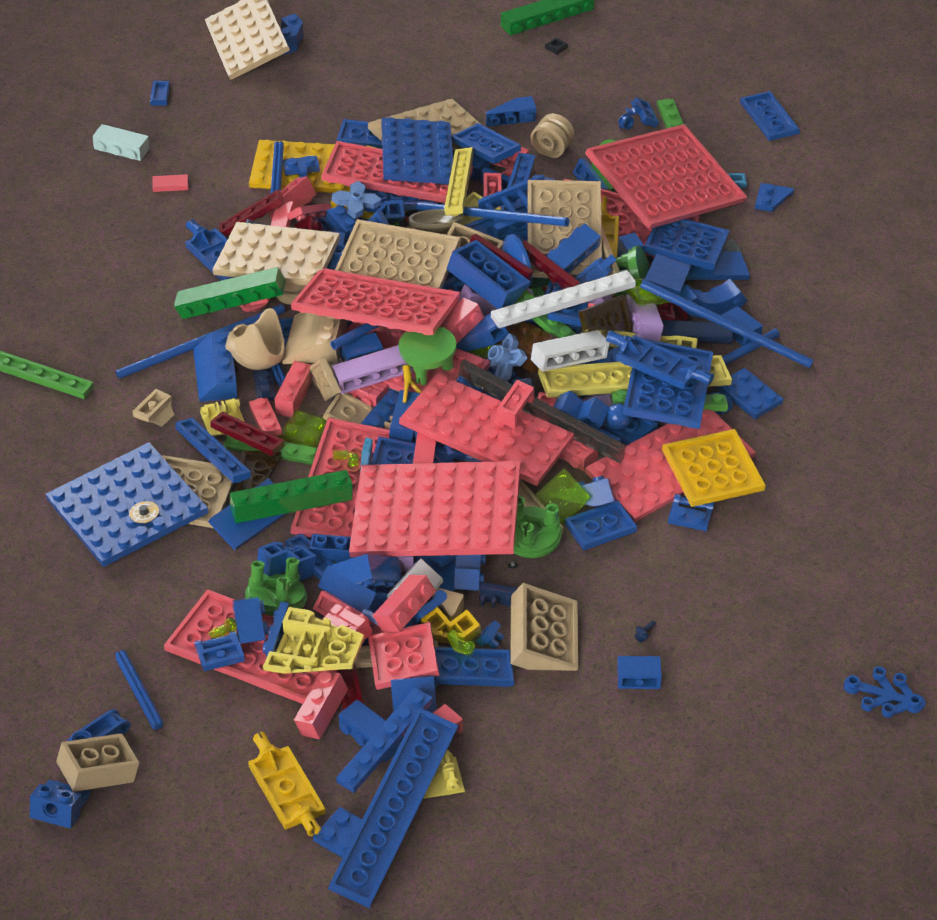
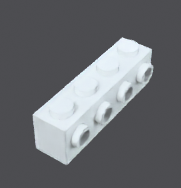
M598 330L533 344L531 360L542 372L607 358L610 342H606V338Z

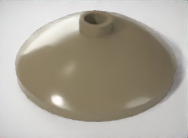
M444 209L425 210L414 213L409 217V224L412 227L439 234L449 231L453 222L460 224L463 221L462 213L458 216H445Z

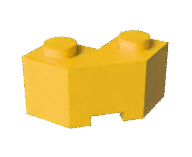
M436 607L421 619L422 624L430 622L433 639L437 640V643L465 645L481 633L480 624L468 610H465L450 622L442 611Z

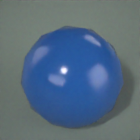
M620 403L609 406V411L605 418L606 424L613 430H622L631 422V416L623 415L624 405Z

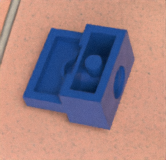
M48 780L45 785L39 784L30 795V818L71 829L80 817V809L90 797V790L73 792L70 785L55 780Z

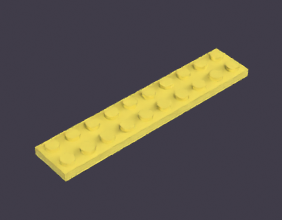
M713 356L710 373L714 374V378L707 387L731 385L732 378L722 356ZM621 362L580 364L544 372L538 369V375L547 398H556L568 391L575 393L577 396L611 394V392L618 390H628L632 367Z

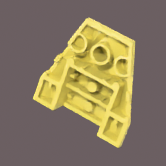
M289 607L282 621L284 634L276 652L269 651L263 665V670L284 674L352 669L362 646L364 634L343 625L339 627L331 624L330 619L324 618L321 620L315 617V613L310 610Z

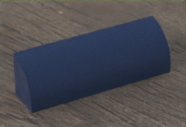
M661 320L663 323L661 336L697 338V343L732 344V331L716 323Z

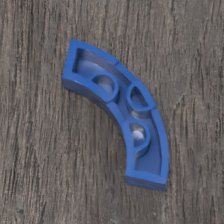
M731 279L712 288L710 292H701L686 284L682 287L679 295L719 315L728 312L736 306L741 308L748 301ZM682 308L686 313H688L691 316L703 318L693 312H690Z

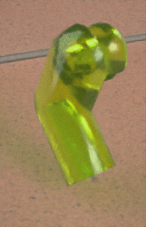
M333 450V460H348L349 466H358V460L360 459L358 454L348 450Z
M228 618L224 621V624L208 631L211 639L236 631V622L233 618Z
M456 630L446 634L455 652L469 655L475 650L474 642L461 641Z

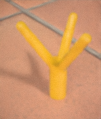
M410 365L402 366L405 382L403 389L404 403L407 402L409 385L417 393L422 392L412 381Z

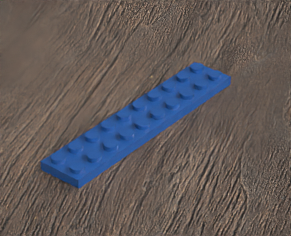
M418 708L329 884V890L370 908L458 729L457 724L422 708Z

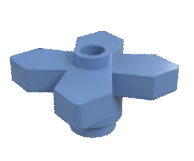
M360 181L350 185V192L339 190L332 194V201L338 206H347V213L353 218L361 217L365 208L375 209L381 205V198L376 194L365 193L366 186Z
M510 333L502 341V346L494 345L489 349L487 360H490V367L497 369L495 378L503 385L511 378L512 367L521 366L527 360L525 352L517 349L519 342L516 336Z

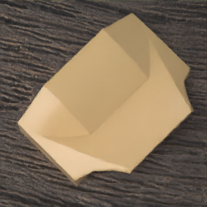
M155 389L133 410V417L162 427L175 415L171 406V395Z

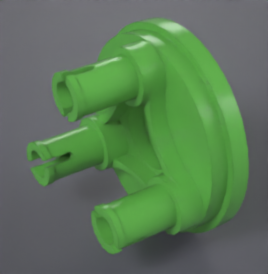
M640 245L629 249L628 253L622 254L621 257L615 259L618 268H627L626 270L636 281L634 288L642 289L640 288L641 283L646 278L650 266L644 250ZM629 289L615 293V297L628 294Z
M439 327L434 335L405 332L399 340V353L403 360L413 367L417 384H419V379L420 385L428 383V369H435L441 366L443 370L449 371L453 369L456 339L449 330Z
M518 496L514 554L525 558H539L552 553L560 544L562 535L558 517V505L548 504L546 509L536 506L524 507L525 499L522 496Z
M294 557L288 558L286 560V573L274 574L272 576L264 574L265 564L262 561H253L251 564V577L245 590V598L259 597V601L262 600L264 602V615L273 616L274 611L278 610L280 602L289 603V607L303 609L307 602V592L304 585L300 582V575L298 574L299 559L297 560Z

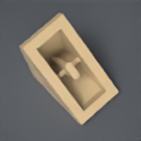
M437 588L436 592L443 590L447 594V599L438 608L451 622L461 614L464 608V595Z

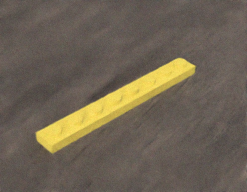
M472 147L455 150L444 207L445 216H458L464 212L474 154Z

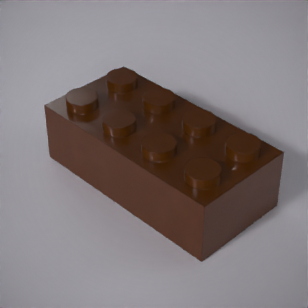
M526 321L505 326L508 333L516 336L519 342L517 349L523 350L527 356V360L520 367L533 374L537 373L539 368L531 360L533 344L557 339L558 337ZM503 340L497 342V343L494 344V345H501V346H502V341H503Z

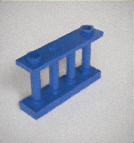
M542 174L529 180H545V177ZM528 180L479 199L478 208L495 210V208L504 205L508 211L517 212L511 202L520 198L528 209ZM493 219L496 223L494 224V236L499 240L505 239L507 235L520 233L528 229L527 222Z

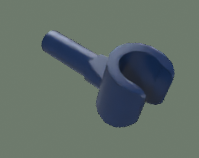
M652 620L644 627L638 626L636 628L637 634L634 637L640 643L645 641L649 637L648 630L656 625V622Z

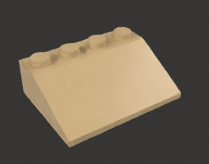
M300 312L294 315L282 363L293 364L294 361L315 363L324 357L327 362H338L340 348L332 349L330 342L345 334L348 320L318 316L312 313Z
M522 583L511 595L510 664L527 670L577 671V601Z

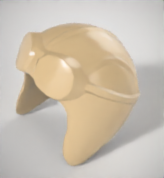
M266 309L255 323L251 325H237L229 332L225 348L231 352L234 359L242 366L253 370H263L275 366L283 359L285 349L284 338L277 313L274 309Z

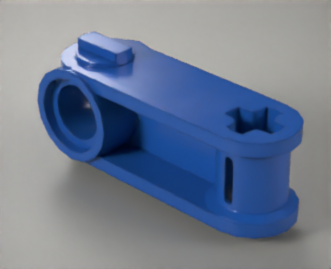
M111 709L85 727L74 732L68 741L121 733L124 735L129 731L131 723L127 719H123L116 709Z

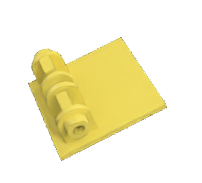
M232 398L231 400H226L225 404L224 401H221V406H219L218 402H215V405L214 403L205 404L204 407H201L200 413L205 427L213 437L223 434L210 427V421L221 412L244 421L239 409V399L235 400V398Z
M448 750L423 799L465 792L457 759Z

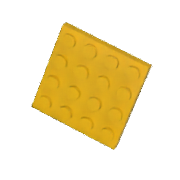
M735 429L663 444L662 451L691 507L765 491L766 485Z

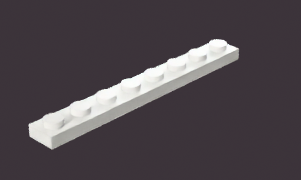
M626 270L491 311V318L498 328H502L634 288L636 281Z

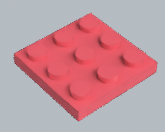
M430 622L402 628L400 632H384L368 637L377 690L391 687V679L439 676Z

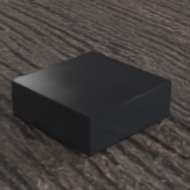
M556 37L545 44V49L556 55L568 48L567 43Z

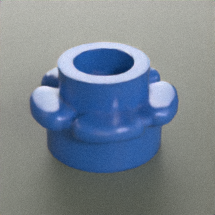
M628 113L623 114L618 120L619 128L631 129L634 125V119Z

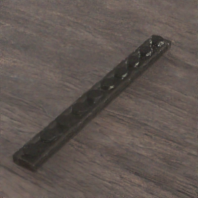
M465 359L460 363L459 377L462 376L472 385L482 388V390L500 400L505 398L513 386ZM534 397L533 403L527 402L523 407L522 411L574 433L575 440L618 463H621L624 459L626 445L539 398Z

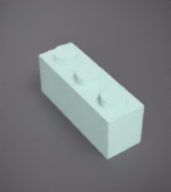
M103 124L93 135L94 149L141 161L150 149L149 136Z

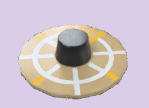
M140 502L130 509L129 516L134 522L147 523L158 516L159 508L153 502Z

